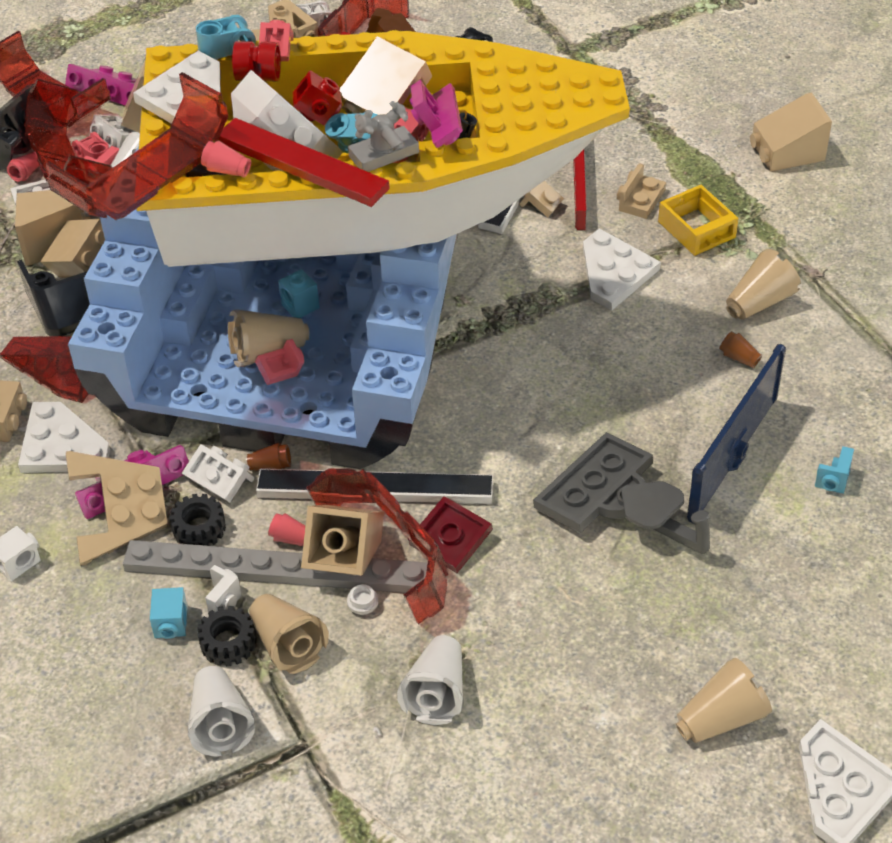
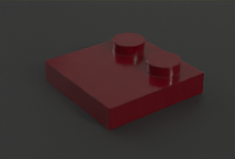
M443 496L411 534L408 542L413 548L453 572L458 573L492 532L493 526L489 521Z

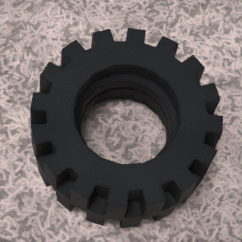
M192 494V498L185 496L182 498L183 502L177 501L175 503V508H172L170 511V523L177 543L209 546V543L213 545L218 543L217 538L222 539L224 536L223 531L226 530V522L222 505L219 501H216L215 497L211 496L208 498L207 494H202L201 497H198L197 494ZM196 518L208 519V521L200 525L188 524V522Z
M223 606L218 607L217 612L209 611L208 618L203 616L201 624L198 625L197 634L202 654L206 656L210 663L214 660L217 666H221L222 663H225L226 667L232 666V662H236L238 665L242 663L241 658L244 657L247 660L250 657V651L254 652L256 648L255 643H257L256 631L250 614L248 612L244 614V609L238 608L235 610L234 606H228V609L224 610ZM232 630L240 633L235 639L222 642L215 639L216 636L224 631Z

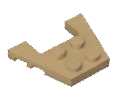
M66 451L69 480L101 478L108 528L107 533L77 536L80 566L89 564L91 560L106 553L114 552L115 549L128 544L130 540L138 541L167 527L168 523L159 467Z

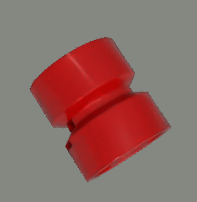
M235 41L232 53L234 79L242 81L252 70L264 82H278L281 73L279 43L260 42L258 46H255L252 41Z

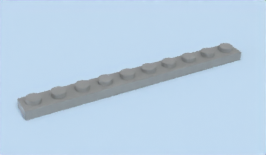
M135 540L129 541L123 561L124 571L211 578L210 569L216 565L222 569L231 570L237 575L239 580L347 589L364 584L370 586L374 591L425 595L430 571L428 562L372 558L364 574L360 576L301 568L303 553Z

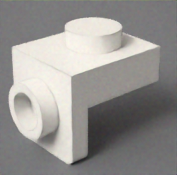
M214 565L210 569L214 588L205 597L208 612L211 610L217 612L218 607L223 606L224 610L228 609V606L235 607L237 600L242 596L237 575L229 569H222Z

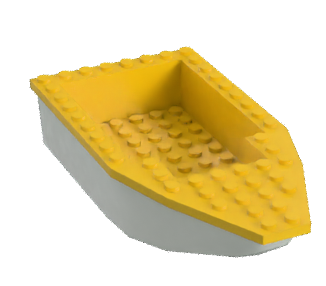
M392 30L382 33L362 32L351 35L332 34L330 36L293 38L290 44L289 61H281L279 81L265 82L293 107L292 92L309 70L323 79L325 77L332 79L341 89L378 36L426 61L432 74V78L425 85L429 92L433 95L451 83L455 89L459 114L465 113L464 120L467 113L477 119V124L470 138L457 139L449 145L443 144L436 148L432 141L431 131L429 130L426 138L418 142L419 153L409 156L404 162L390 163L369 171L372 174L389 180L390 189L372 207H369L286 171H272L262 161L242 153L240 154L251 160V167L246 177L229 174L186 177L189 161L201 163V156L206 144L209 141L216 143V134L233 120L231 93L241 81L234 79L232 55L217 59L220 62L221 125L200 140L142 107L135 191L136 210L147 212L164 265H168V267L375 253L439 242L494 218L571 162L603 128L629 118L630 107L621 70L496 42L412 31ZM259 40L256 41L255 46L259 45ZM159 45L146 48L143 86L197 52L198 45ZM411 93L409 94L405 102L402 104L404 107H407L409 109H413V106L410 102V99L412 98ZM341 107L339 113L347 114ZM317 121L311 122L323 134H325L334 144L338 146V142L336 141V139L330 138L326 134L325 125L323 126ZM342 153L338 160L357 167L349 157V153Z

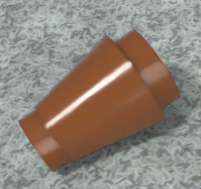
M733 331L727 334L719 347L724 352V356L751 368H755L762 358V354L740 333L735 334Z
M276 443L247 454L249 470L260 471V469H285L291 467L292 461L288 445Z

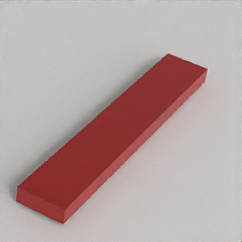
M234 118L216 134L217 141L222 142L235 151L369 207H372L390 189L389 180L238 118Z

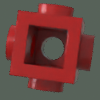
M309 70L292 92L294 108L299 110L311 122L317 121L324 126L332 116L338 114L341 110L342 101L339 86L328 77L323 79L311 70Z

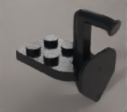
M34 84L27 85L0 108V170L7 169L13 155L28 152L57 126L55 119Z

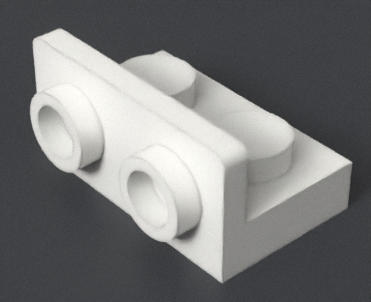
M94 114L90 126V133L97 132L108 143L109 148L114 146L120 149L126 137L131 132L136 131L121 126L122 117L118 114Z
M200 444L182 472L187 478L229 503L245 479L251 483L255 479V477L247 472L250 468L248 465L236 458L233 462L227 460L228 454L214 445L210 450Z

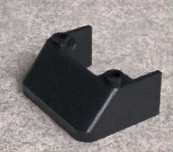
M17 261L25 292L46 334L50 337H62L75 332L90 305L84 277L88 271L57 281L50 272L40 271L29 275L23 261Z

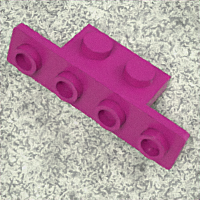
M68 64L65 86L126 105L136 79L132 78L133 74L128 72H113L114 68L100 65L99 69H88L75 64Z
M421 79L411 85L412 98L410 102L413 106L411 112L419 125L425 124L431 131L435 147L438 148L443 144L449 145L456 141L463 130L455 89L452 84L446 85L433 95Z
M181 445L156 456L147 450H138L130 453L127 456L128 459L124 460L159 467L162 485L183 476L182 472L189 463L185 449ZM95 477L96 483L75 492L78 504L86 519L105 512L101 478Z

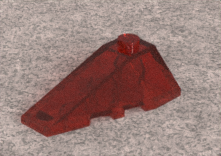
M72 336L13 337L0 353L2 360L20 372L28 373L34 378L35 382L40 385H46L58 397L83 403L89 395L74 369L68 346Z

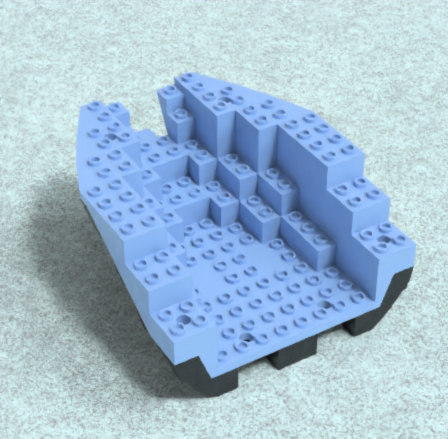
M138 146L99 213L105 242L84 277L90 305L68 343L74 369L88 394L95 395L108 409L142 433L169 437L177 418L184 417L218 423L222 446L253 452L276 443L282 444L285 434L328 441L332 465L362 469L372 465L394 452L398 446H406L432 367L436 334L443 309L451 259L459 233L435 243L375 253L168 267V265H164L147 212L136 210L135 191ZM302 269L317 284L320 306L319 309L301 317L303 323H306L309 328V340H306L305 345L300 347L304 355V364L298 376L267 385L256 363L245 367H237L234 364V361L238 360L237 354H231L228 341V322H233L234 316L229 315L232 310H245L293 317L281 304L278 280Z

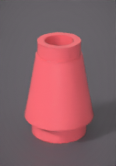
M209 141L203 150L201 165L207 167V170L211 172L246 177L251 167V160L220 141L216 143Z
M32 152L12 159L7 166L8 175L14 181H26L42 164V157L39 153Z
M276 513L270 524L268 536L273 537L274 541L298 546L304 545L305 525L286 513L283 515Z

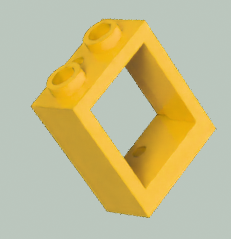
M698 185L660 202L658 222L694 256L736 238L739 218L702 185ZM699 210L711 222L693 229L681 217Z

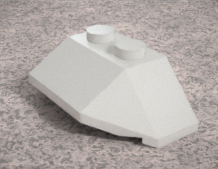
M252 70L232 91L233 119L238 118L336 159L343 153L336 144ZM266 164L272 171L281 170L274 166Z

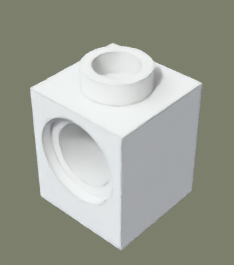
M15 526L0 537V572L10 581H13L41 561L37 551L39 543L30 532L25 534L18 526Z

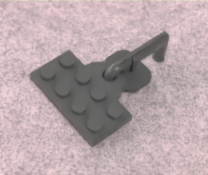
M607 432L533 499L535 509L580 533L599 515L614 519L626 518L628 521L644 529H653L700 554H705L710 549L709 513L701 510L691 516L692 522L695 523L696 531L671 519L670 517L684 504V493L679 488L664 481L646 483L641 475L653 464V454Z

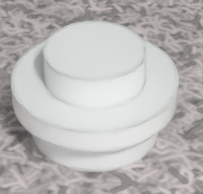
M357 585L348 594L347 605L356 614H368L376 609L378 595L368 585Z

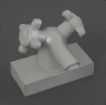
M391 101L389 105L392 109L387 114H380L371 118L373 111L366 110L364 115H355L356 137L362 138L364 133L370 134L369 139L348 146L349 157L358 168L369 172L419 153L418 141L405 126L394 129V124L400 118L405 122L408 120V112L399 102Z

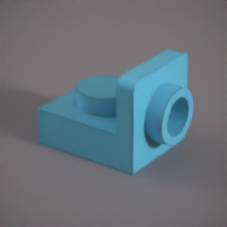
M842 446L840 457L833 458L832 466L819 464L815 487L844 494L854 449Z

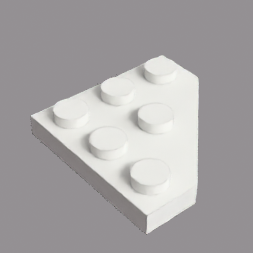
M198 50L133 92L134 101L200 140L221 125L220 62Z
M600 228L583 241V254L585 256V267L590 287V298L611 311L660 270V261Z
M32 402L18 463L20 473L68 472L66 451L109 458V443L63 403Z
M820 719L800 740L799 744L813 830L816 835L827 843H854L892 800V770Z

